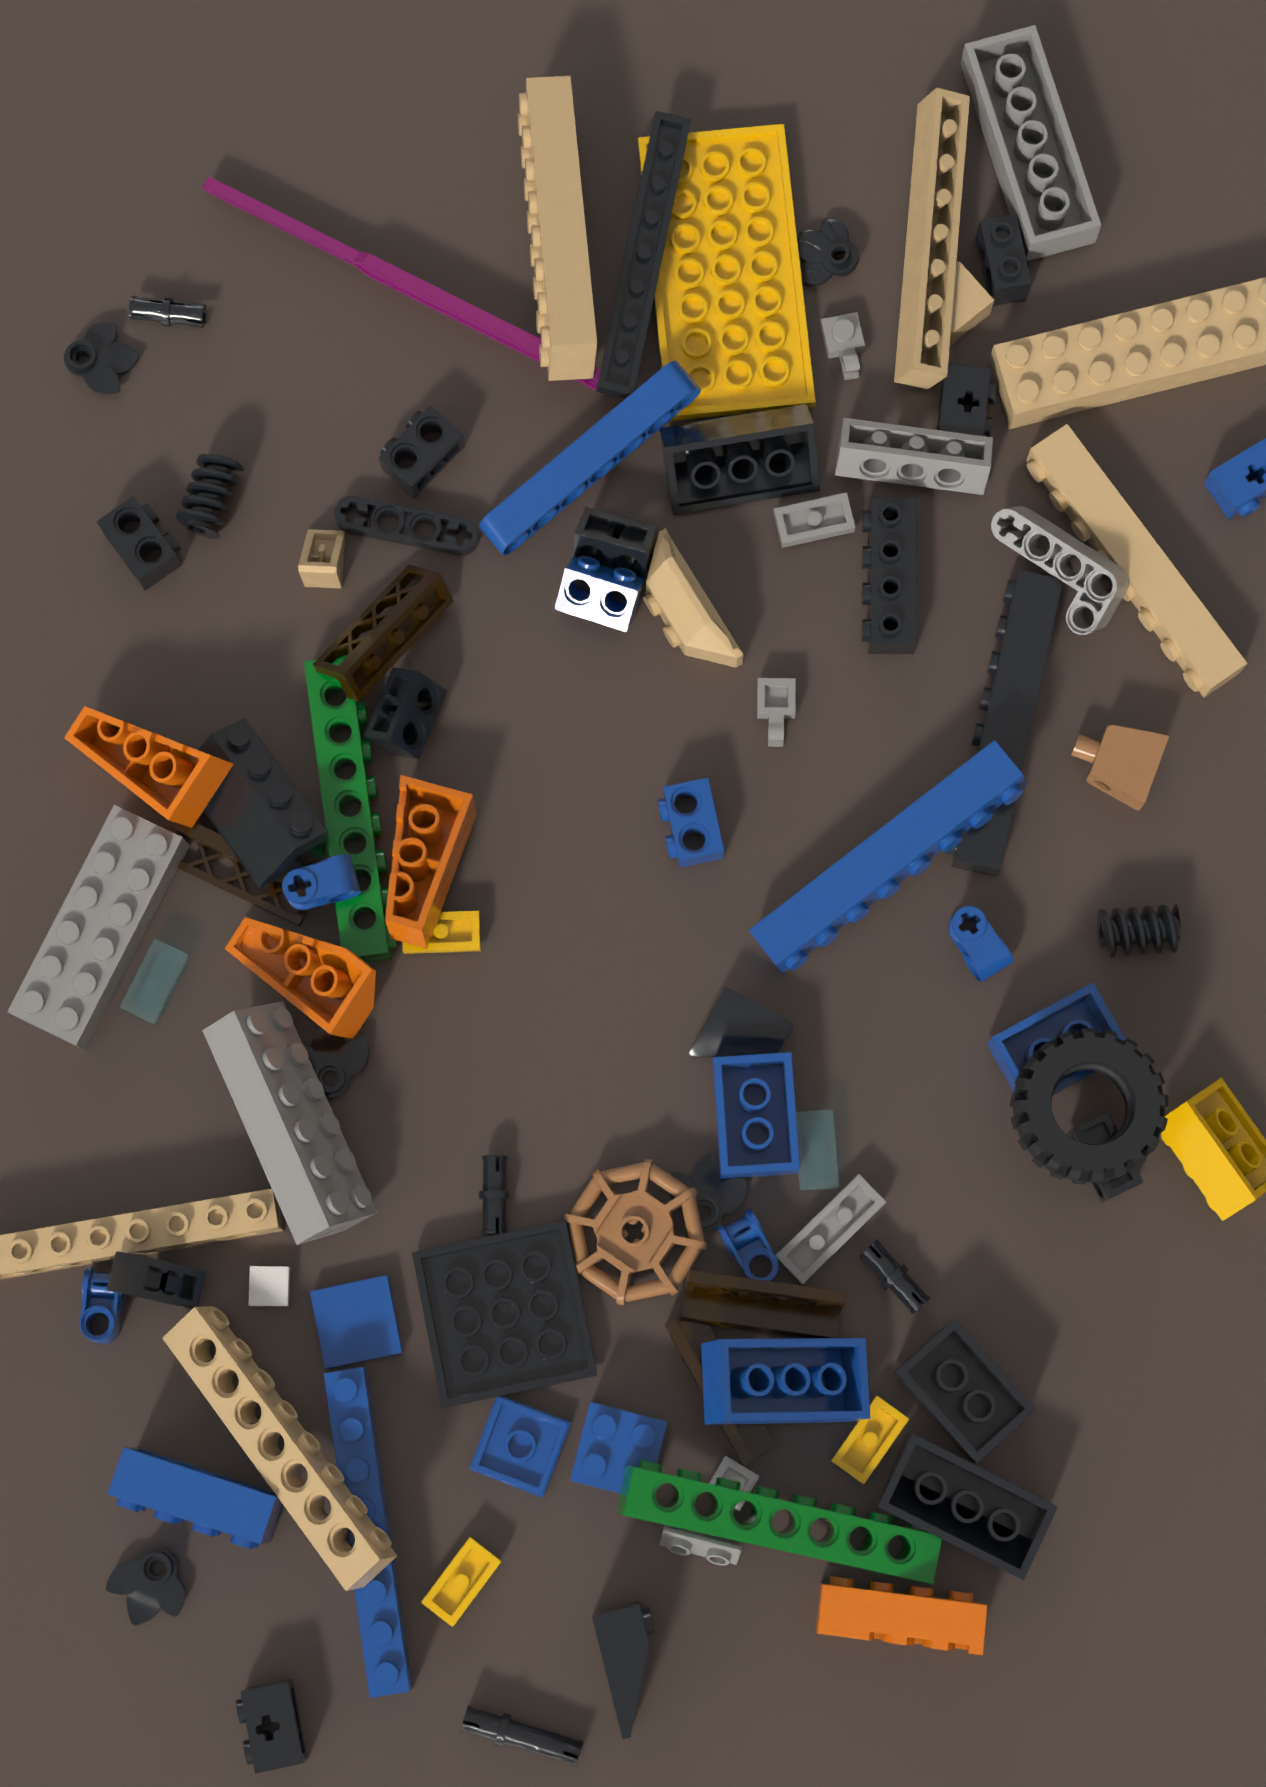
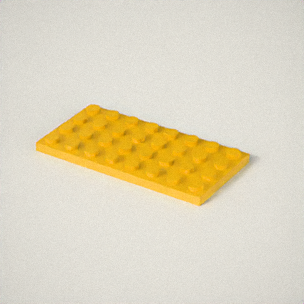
M784 124L688 133L654 302L661 369L672 361H678L701 388V392L693 402L670 421L748 414L807 404L808 408L815 407L816 401ZM650 136L638 137L641 175Z

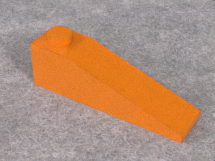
M244 917L225 947V950L331 1035L354 1039L374 1008L376 970L347 948Z

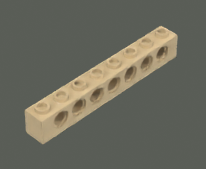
M271 1188L0 1235V1280L114 1260L116 1251L146 1255L284 1231L281 1208Z
M214 1306L194 1307L163 1337V1340L345 1591L366 1586L397 1557L390 1547L392 1543L389 1536L381 1528L374 1525L367 1515L368 1510L364 1502L359 1497L351 1494L343 1483L344 1476L335 1465L329 1463L320 1451L321 1445L311 1433L304 1430L297 1420L298 1414L294 1407L287 1401L282 1400L274 1389L275 1383L271 1376L264 1370L259 1369L251 1358L252 1351L249 1346L237 1338L231 1331L227 1316ZM212 1342H214L216 1346V1354L214 1358L211 1356L210 1347ZM234 1373L237 1374L239 1379L237 1389H235L232 1381ZM257 1403L262 1411L260 1420L255 1415ZM280 1434L282 1435L285 1442L283 1451H281L278 1447V1438ZM303 1466L306 1468L308 1473V1479L306 1483H304L301 1478V1469ZM326 1498H328V1500L331 1503L330 1515H328L324 1509V1501ZM349 1529L353 1532L355 1537V1544L353 1548L349 1545L347 1540V1534Z

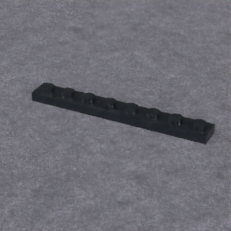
M655 111L596 392L627 398L635 391L691 123L690 118Z

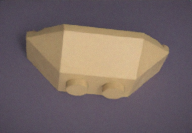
M665 528L658 534L646 580L647 595L643 599L649 611L654 617L657 615L661 616L666 624L663 632L673 648L679 646L686 656L737 668L743 664V652Z

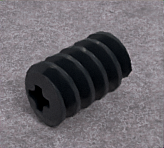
M202 454L196 459V463L200 468H195L191 473V477L195 482H189L186 487L189 495L184 496L181 501L185 509L179 510L176 518L190 531L203 537L218 539L220 535L211 529L212 525L224 526L225 521L216 514L217 512H229L230 510L229 506L221 500L222 498H234L235 494L226 487L227 484L239 485L240 480L231 473L232 471L242 472L244 467L239 462L224 456Z
M1165 904L1160 905L1156 914L1151 906H1145L1142 909L1141 915L1135 907L1128 908L1125 916L1121 909L1114 908L1110 919L1104 909H1099L1097 914V935L1100 947H1106L1110 957L1113 958L1115 957L1117 946H1122L1125 955L1130 956L1133 945L1138 946L1141 955H1146L1148 944H1153L1156 953L1161 954L1163 944L1168 942L1172 953H1176L1181 938V922L1177 904L1173 906L1171 912Z

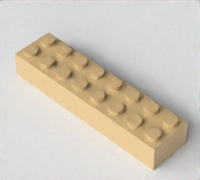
M571 76L526 78L525 93H519L518 134L522 136L521 166L525 168L526 177L524 178L525 201H528L529 209L527 211L528 234H531L532 244H530L531 267H534L535 277H533L534 300H537L538 304L536 327L537 333L541 334V344H539L540 367H547L548 381L592 379L597 350V335Z
M1266 277L994 345L989 364L994 381L996 382V388L1008 428L1013 429L1266 365Z

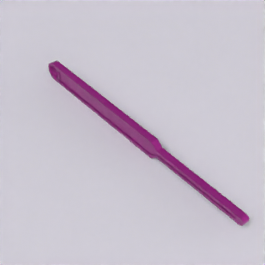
M207 177L202 189L205 192L356 267L366 276L540 363V338L370 253L360 252L212 177ZM594 367L592 379L574 380L596 391L600 368Z

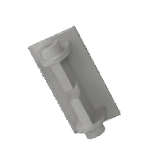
M664 1525L659 1545L667 1547L670 1552L677 1555H689L692 1553L706 1557L713 1564L725 1566L729 1563L737 1565L743 1542Z

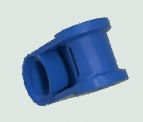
M349 854L333 856L319 863L294 869L284 877L282 883L283 892L290 905L299 910H309L324 904L348 900L361 893L351 855ZM300 882H304L306 887H308L305 891L306 895L303 897H299L296 892L298 890L297 884Z
M965 906L960 908L951 917L948 923L949 935L961 952L969 970L980 983L1014 963L1008 947L1000 936L996 934L980 909L974 906ZM961 917L965 921L972 919L976 925L971 929L972 933L969 930L962 932L959 929V925L963 922Z
M751 1209L745 1211L744 1217L726 1227L722 1225L716 1227L731 1257L735 1259L745 1278L774 1282L778 1274V1260ZM749 1229V1230L746 1231L745 1233H743V1234H741V1235L735 1237L736 1235H738V1234L744 1232L745 1230ZM764 1258L771 1263L772 1271L767 1277L757 1278L750 1272L749 1266L754 1259Z
M86 1267L82 1281L80 1330L87 1339L101 1345L109 1344L120 1334L126 1295L107 1291L105 1286H98L108 1285L111 1272L95 1271L93 1267ZM100 1315H106L109 1319L108 1330L102 1335H94L91 1328L93 1320Z

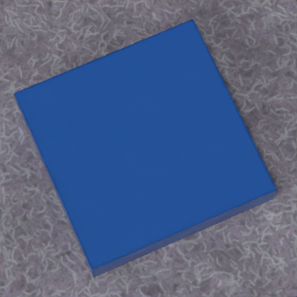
M388 1275L310 1291L325 1369L403 1353Z
M504 1396L496 1397L469 1470L544 1498L571 1422Z

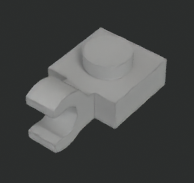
M858 313L821 319L820 326L828 359L839 357L844 380L859 378L858 370H860L857 353L865 351V343Z
M758 678L757 719H768V747H783L784 719H795L796 678Z

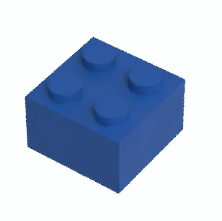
M590 1402L570 1481L621 1494L627 1465L638 1467L639 1459L653 1463L658 1462L667 1421Z

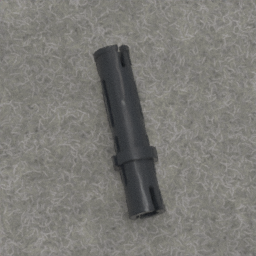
M468 1705L460 1731L494 1740V1745L502 1747L504 1743L572 1764L575 1767L577 1766L578 1757L583 1746L582 1740L578 1741L511 1720V1715L503 1713L501 1717Z

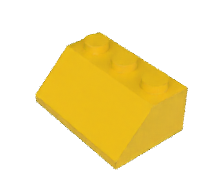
M1222 1077L1164 1116L1168 1118L1166 1129L1160 1134L1162 1140L1171 1147L1182 1163L1186 1174L1194 1180L1206 1197L1209 1207L1218 1214L1222 1221L1266 1193V1139Z

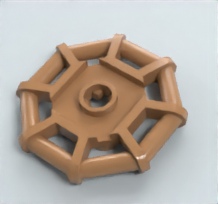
M647 1158L641 1163L603 1171L598 1168L592 1172L593 1178L570 1213L565 1214L564 1217L568 1225L577 1276H583L616 1299L617 1304L624 1306L629 1301L669 1293L673 1296L678 1293L679 1285L702 1250L707 1249L708 1242L704 1241L696 1200L698 1195L694 1187L689 1188L655 1165L653 1159ZM640 1179L638 1190L631 1191L630 1193L616 1195L611 1187L612 1184ZM650 1181L676 1198L664 1204L648 1193ZM603 1191L608 1199L595 1219L585 1218ZM682 1206L688 1238L676 1236L672 1212ZM640 1221L643 1224L642 1232L645 1235L642 1240L635 1239L631 1243L627 1240L629 1232L625 1229L628 1223L636 1225ZM583 1225L593 1227L594 1234H596L597 1252L591 1256L588 1254ZM674 1244L686 1246L670 1272L667 1273L662 1262ZM605 1259L621 1270L620 1281H616L595 1265ZM654 1269L659 1277L658 1280L630 1285L631 1275L634 1272Z

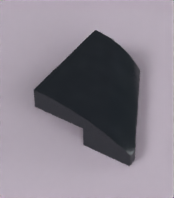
M725 987L689 1055L701 1058L779 1053L794 1024L732 989Z

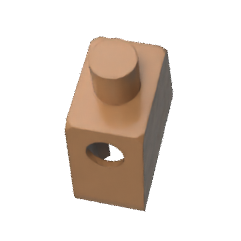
M1107 725L1100 741L1079 734L1071 756L1091 763L1086 777V781L1129 807L1140 811L1148 797L1169 736L1117 725Z

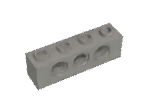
M843 418L837 449L835 476L984 495L991 469L993 437Z

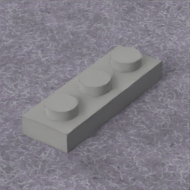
M858 1174L775 1255L777 1260L803 1285L886 1201Z

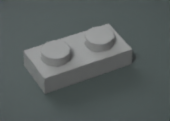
M847 492L778 507L773 510L782 548L855 532L856 528Z

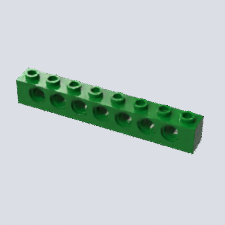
M348 655L337 658L333 664L338 666ZM316 660L304 661L325 828L328 831L329 858L349 854L351 855L356 876L367 875L371 878V885L367 890L362 891L358 896L351 899L335 902L341 947L351 950L364 962L392 959L390 948L397 947V940L390 939L385 922L389 887L382 888L381 873L387 872L384 849L377 850L376 836L382 835V826L379 812L372 813L371 799L377 798V788L374 775H367L366 762L372 761L370 740L363 739L361 725H368L365 703H358L347 697L345 702L339 706L329 705L327 701L332 693L344 692L338 679L318 673L313 666ZM348 728L352 731V734L346 742L337 743L332 740L336 730ZM350 764L357 768L355 775L351 779L342 780L337 777V772L343 765ZM357 801L362 805L360 812L356 816L346 817L342 814V808L347 802ZM354 838H362L366 841L365 849L359 854H350L346 851L347 844ZM364 912H371L376 915V922L369 929H360L356 926L357 918Z
M640 1459L638 1467L626 1466L616 1512L620 1515L929 1584L934 1583L942 1539L909 1522L907 1528L892 1525L893 1516L871 1511L869 1519L854 1516L856 1508L832 1503L831 1511L816 1508L817 1499L795 1494L792 1502L777 1499L778 1490L755 1486L754 1493L739 1490L741 1482L717 1477L715 1485L700 1481L702 1473L678 1468L677 1476L661 1473L662 1464ZM668 1483L673 1488V1499L669 1504L660 1506L656 1500V1491L660 1485ZM707 1492L712 1498V1507L707 1513L700 1515L695 1509V1500L699 1494ZM746 1501L751 1509L750 1516L745 1522L738 1523L734 1518V1508L739 1502ZM784 1509L789 1516V1523L783 1531L777 1532L773 1527L772 1519L777 1511ZM823 1518L827 1524V1532L822 1539L815 1540L811 1534V1526L815 1520ZM861 1527L865 1533V1541L862 1546L854 1549L850 1544L849 1537L853 1529ZM898 1535L902 1539L903 1549L898 1556L892 1557L888 1552V1543L892 1537Z

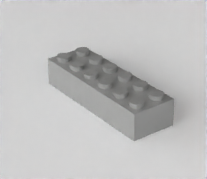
M1036 25L966 43L960 64L1009 215L1017 214L1026 260L1031 261L1095 243L1102 225Z
M114 805L7 1012L70 1044L86 1050L164 898L180 862L190 847L186 840L171 831Z
M284 1001L234 1010L202 1030L296 1245L345 1231L376 1214L377 1210L372 1201L371 1193L362 1179L355 1157L350 1152L340 1129L339 1121L333 1114L325 1096L324 1088L317 1078L309 1060L308 1052L301 1042L293 1024L292 1016L287 1010Z

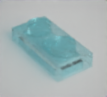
M154 938L119 1008L156 1026L191 958L190 955Z
M833 1110L796 1112L800 1171L798 1173L799 1191L838 1189L839 1180Z

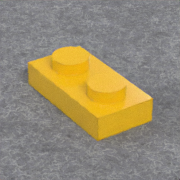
M479 911L440 912L427 949L403 942V953L481 951Z
M875 1396L870 1403V1419L859 1420L831 1459V1462L864 1485L909 1418L880 1397Z
M469 1537L421 1603L450 1626L454 1627L502 1561L472 1537Z

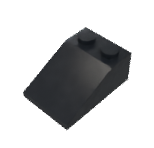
M640 1600L594 1612L592 1615L622 1739L631 1737L650 1646L649 1635L655 1634L650 1608L642 1609Z

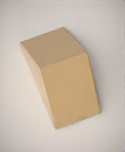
M957 261L950 346L990 315L994 299L963 264Z
M308 529L298 564L299 574L304 587L342 588L345 531Z

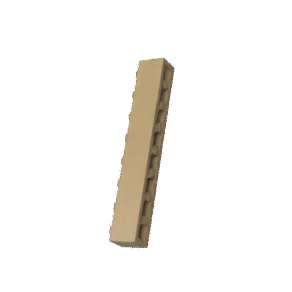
M935 88L917 105L894 382L923 389H929L947 377L970 102V96L941 88Z
M1064 425L1033 446L1026 459L1030 475L1036 482H1043L1050 492L1049 498L1054 507L1059 512L1064 511L1072 521L1071 527L1078 539L1082 542L1087 541L1092 549L1126 571L1129 577V586L1123 599L1132 601L1139 611L1138 617L1143 626L1150 632L1153 630L1162 641L1160 646L1166 657L1172 662L1176 660L1183 669V677L1187 685L1194 692L1199 691L1205 698L1241 673L1247 665L1246 660L1069 425Z

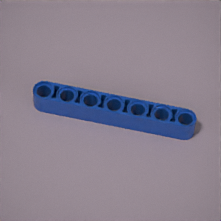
M675 360L668 363L488 513L480 522L479 528L503 556L512 553L655 434L659 428H662L693 402L701 392V388L678 361Z

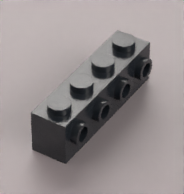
M871 498L869 510H862V533H869V546H862V569H868V583L862 582L861 601L862 605H868V619H862L861 639L862 642H868V654H914L917 645V498Z

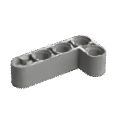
M1014 506L1002 509L994 515L991 522V530L1000 542L1078 591L1066 613V623L1074 633L1087 635L1104 628L1109 623L1129 586V577L1122 567L1027 507ZM1014 517V522L1010 521V518ZM1015 526L1019 530L1013 531L1012 529ZM1041 535L1046 536L1050 542L1048 553L1041 550L1039 546ZM1072 555H1076L1080 559L1081 569L1079 573L1075 572L1070 566ZM1104 574L1113 583L1110 593L1106 592L1101 585V579ZM1085 607H1088L1094 614L1092 625L1088 624L1083 618V609Z

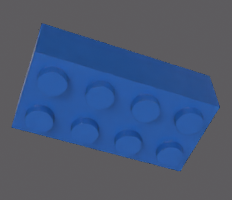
M866 1338L719 1339L701 1343L705 1425L827 1423L870 1419Z
M123 1447L107 1493L117 1497L115 1504L117 1506L139 1512V1510L145 1511L146 1507L156 1510L154 1518L172 1524H177V1522L183 1523L184 1520L194 1523L192 1530L213 1537L215 1535L220 1536L221 1532L232 1535L231 1543L249 1549L258 1548L259 1544L271 1542L283 1506L277 1495L272 1491L137 1447Z

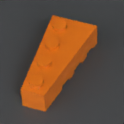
M84 706L64 737L167 820L191 828L234 765L213 755Z
M400 775V795L396 812L397 823L395 840H393V861L389 879L385 922L390 939L427 949L477 812L473 794Z
M830 1576L829 1584L820 1583L815 1629L817 1634L872 1641L874 1639H881L882 1642L900 1645L922 1644L923 1647L945 1651L954 1650V1648L968 1650V1654L983 1655L987 1605L979 1601H973L974 1593L950 1590L949 1598L933 1596L934 1588L910 1586L909 1593L893 1591V1583L870 1581L869 1588L853 1587L854 1579Z

